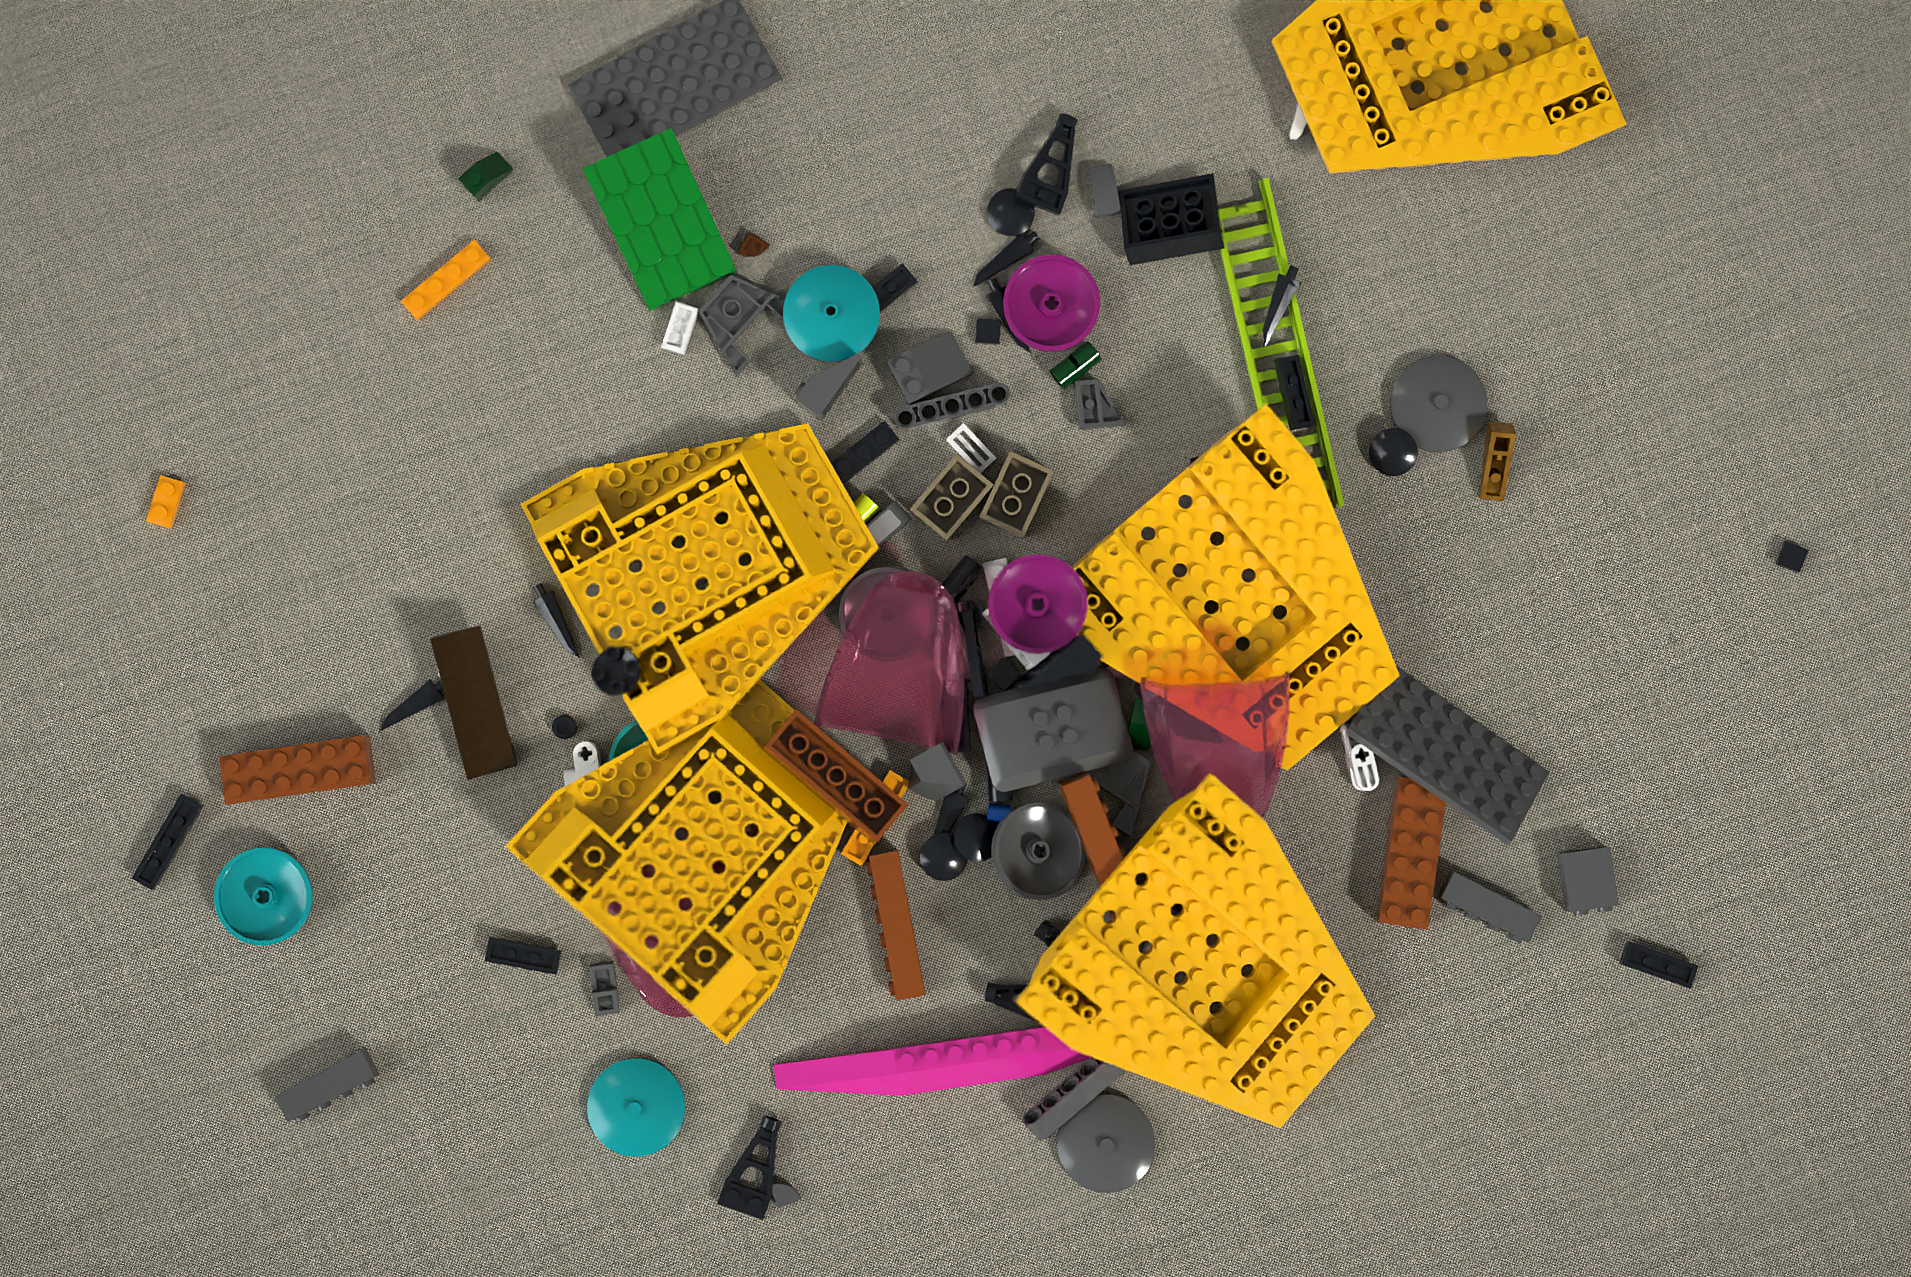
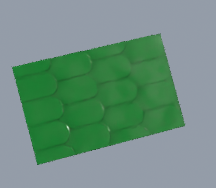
M672 128L582 168L649 311H653L737 272Z

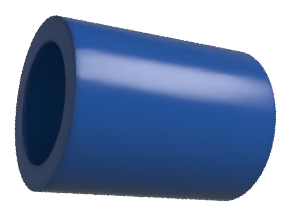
M989 803L987 820L1001 821L1010 812V805Z

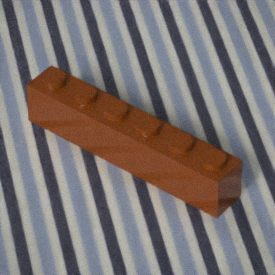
M899 851L870 855V861H866L868 876L873 875L874 885H870L873 900L877 899L879 909H875L877 924L882 923L883 933H879L881 947L887 948L888 957H884L886 972L891 971L893 980L888 982L891 996H896V1001L924 996L926 994Z

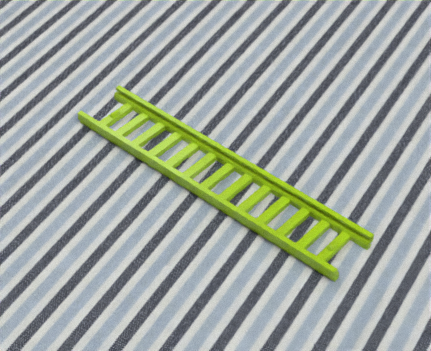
M1264 178L1259 181L1262 200L1220 209L1219 211L1222 223L1223 219L1265 210L1268 223L1226 233L1222 223L1225 248L1220 249L1256 408L1258 410L1264 404L1283 402L1281 392L1262 395L1260 382L1278 379L1276 369L1257 373L1254 359L1298 350L1317 433L1297 437L1296 440L1302 447L1319 443L1322 457L1313 458L1317 468L1325 466L1328 480L1323 481L1326 491L1330 490L1334 508H1339L1345 504L1296 294H1294L1288 305L1289 317L1281 318L1275 330L1292 326L1295 340L1252 349L1249 336L1263 333L1262 330L1265 322L1246 326L1244 312L1269 307L1272 296L1241 303L1238 289L1277 281L1278 274L1286 276L1289 269L1269 178ZM1271 234L1273 247L1230 256L1227 243ZM1276 257L1279 270L1235 279L1233 266ZM1287 416L1278 417L1285 426L1288 425Z

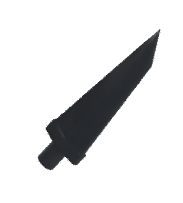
M1033 231L1027 237H1024L1022 234L1017 235L1011 243L978 273L973 288L1025 256L1032 254L1035 250L1031 245L1040 239L1038 234Z
M1290 265L1286 276L1278 274L1262 330L1265 346L1294 294L1300 287L1301 282L1295 280L1299 268Z
M996 277L987 281L992 291L986 295L988 300L995 308L1016 344L1031 353L1029 346L1021 342L1012 333L1006 322L1003 310L1006 286L1001 288Z
M542 583L534 586L533 589L538 596L536 600L532 601L534 606L537 607L565 650L579 658L554 591L546 593Z
M431 679L425 682L422 687L386 716L380 731L445 699L441 693L444 691L442 682L440 681L435 684Z
M966 785L944 797L933 835L942 832L950 833L969 800L968 797L963 796Z

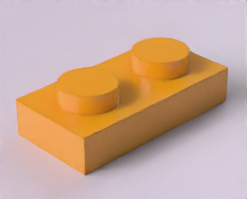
M160 475L146 521L172 529L186 483Z

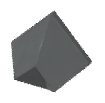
M944 742L910 760L912 765L908 790L933 801H938L967 785Z

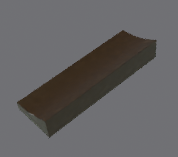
M481 625L433 636L430 641L467 780L516 767L517 761Z

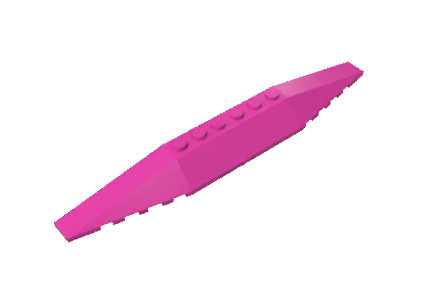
M1044 1025L998 1033L774 1064L773 1067L776 1088L781 1090L903 1096L1045 1075L1087 1060L1091 1056L1071 1049Z

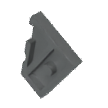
M1099 379L1073 382L1079 430L1122 427L1126 425L1124 418H1121L1115 409L1114 402L1105 393V388Z

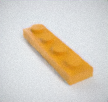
M474 239L402 299L401 302L418 321L488 263L491 258Z
M889 770L883 781L900 798L903 797L909 785L907 779ZM855 829L841 854L862 866L875 844L871 843Z

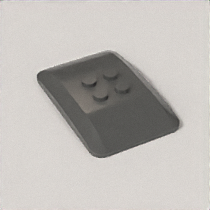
M1098 668L1091 673L1078 674L1032 687L1016 688L978 699L973 707L993 787L1000 792H1008L1128 761L1133 755V745L1113 673L1106 668Z

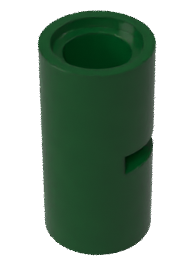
M1087 341L1050 369L1049 372L1064 390L1102 361V358L1093 345Z

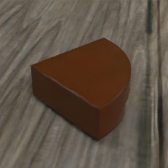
M748 232L737 254L744 257H755L764 253L770 244Z

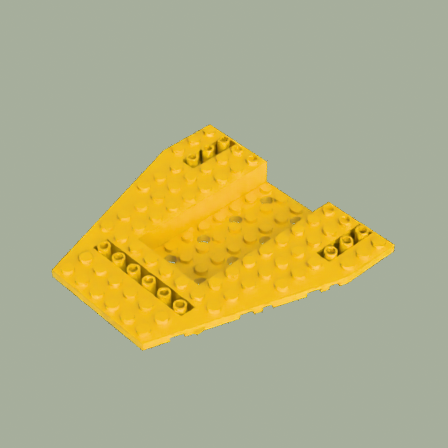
M1316 0L1271 41L1329 174L1367 169L1379 170L1391 167L1403 168L1439 163H1461L1463 161L1511 159L1512 157L1523 156L1535 157L1547 154L1558 155L1624 127L1627 124L1588 36L1579 39L1562 0ZM1483 1L1490 3L1492 11L1489 13L1482 12L1479 4ZM1438 20L1445 21L1448 24V30L1444 32L1437 30L1435 23ZM1543 27H1552L1555 31V36L1552 38L1544 36ZM1392 40H1402L1404 48L1402 50H1395L1391 44ZM1499 46H1509L1511 55L1502 56L1499 53ZM1464 64L1467 67V74H1457L1455 72V65ZM1418 82L1422 84L1423 92L1421 94L1413 93L1411 90L1412 83Z
M1264 404L1247 420L1225 434L1072 566L1084 584L1088 601L1086 618L1077 635H1086L1103 655L1100 659L1101 661L1286 771L1358 712L1363 704L1366 705L1400 676L1315 461L1267 404ZM1185 494L1191 496V506L1181 508L1178 504L1179 498ZM1150 526L1155 530V535L1151 540L1142 538L1141 531L1144 527ZM1217 531L1221 532L1224 537L1223 542L1219 545H1213L1210 542L1211 534ZM1178 563L1186 566V573L1182 577H1177L1173 574V567ZM1247 568L1253 569L1255 572V577L1250 582L1243 581L1241 576L1242 572ZM1209 600H1214L1218 604V608L1214 613H1207L1204 610V605ZM1278 605L1286 608V615L1283 618H1275L1273 615V609ZM1240 637H1246L1249 640V646L1244 650H1239L1236 647V640Z
M808 423L782 428L779 431L754 434V436L708 443L700 447L690 449L688 447L675 452H664L629 459L630 461L604 464L601 467L584 468L520 504L530 521L538 543L599 654L610 646H616L630 650L638 658L641 667L640 678L635 687L622 696L657 755L722 720L879 549ZM721 512H725L729 516L728 521L722 525L717 524L715 521L716 516ZM682 536L686 540L685 545L679 549L674 548L673 540L676 537ZM743 554L752 556V562L748 566H741L739 564V558ZM636 560L641 561L643 564L641 571L637 573L631 572V563ZM701 578L709 580V586L705 590H698L696 588V582ZM593 584L598 585L600 588L598 595L594 597L588 596V587ZM658 602H663L666 605L664 613L660 615L654 614V605ZM615 626H620L623 630L621 637L618 639L610 637V631Z
M760 679L722 720L660 755L656 754L650 741L647 740L589 774L580 777L571 784L555 791L505 846L578 913L581 912L647 971L655 982L726 1045L777 988L847 824L846 820L762 750L795 710ZM710 792H719L722 796V801L719 804H711L708 801V794ZM748 824H755L758 827L759 832L756 837H748L745 834V827ZM676 829H687L689 833L688 839L678 841L674 836ZM722 861L726 866L725 872L715 874L711 869L713 862ZM649 864L655 868V875L652 878L642 876L641 868L644 865ZM684 897L692 901L691 910L686 912L681 911L678 907V901ZM614 901L620 903L622 907L621 913L616 916L610 915L607 911L608 904ZM648 935L657 936L659 945L656 948L649 949L645 946L644 940Z
M1210 773L1194 792L1191 791L1166 809L1044 952L1030 980L1031 983L1015 1000L1073 1050L1279 1128L1284 1125L1375 1017L1374 1012L1266 821ZM1140 872L1146 873V881L1141 885H1137L1135 883L1136 875ZM1175 903L1182 905V911L1178 915H1172L1170 911ZM1107 910L1115 912V918L1110 922L1103 921V914ZM1216 934L1217 942L1212 946H1208L1206 944L1207 936ZM1142 941H1149L1150 949L1145 953L1139 952V944ZM1246 964H1251L1252 972L1248 976H1242V967ZM1179 971H1184L1186 974L1185 980L1181 983H1175V974ZM1219 1001L1221 1004L1220 1010L1216 1013H1210L1209 1007L1211 1003Z

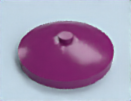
M1043 255L1028 260L1010 277L1005 288L1003 310L1009 328L1021 342L1039 351L1059 352L1078 345L1090 334L1099 315L1100 296L1092 275L1080 263L1061 255Z
M1042 554L1027 555L1005 566L995 578L988 599L990 619L999 636L1015 649L1033 654L1055 651L1074 639L1084 624L1088 608L1086 590L1076 571L1062 560Z

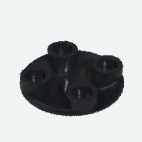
M1007 188L997 192L991 198L987 207L988 221L992 228L1000 235H1020L1031 227L1034 220V206L1015 198L1017 191L1015 188Z
M1398 428L1380 431L1372 440L1369 448V457L1372 465L1377 471L1387 476H1399L1408 472L1414 466L1418 456V448L1414 438L1408 432Z
M610 646L595 659L590 675L600 691L608 695L618 696L629 692L635 687L640 678L641 667L638 658L630 650Z
M973 813L966 815L955 828L953 843L955 850L964 858L973 862H982L992 857V840L997 824L994 821L987 820V815Z
M948 832L935 834L926 840L920 850L921 866L925 873L935 880H952L958 877L967 865L968 859L964 858L954 848V834Z

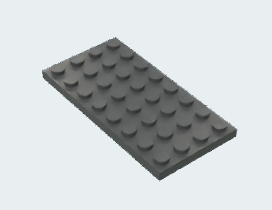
M723 0L568 84V87L606 157L670 128H672L676 137L782 80V77L739 0Z
M1396 666L1400 676L1366 705L1363 704L1345 733L1508 846L1513 841L1549 771Z

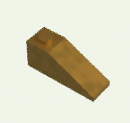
M1488 422L1484 444L1480 499L1504 501L1516 432L1512 423Z

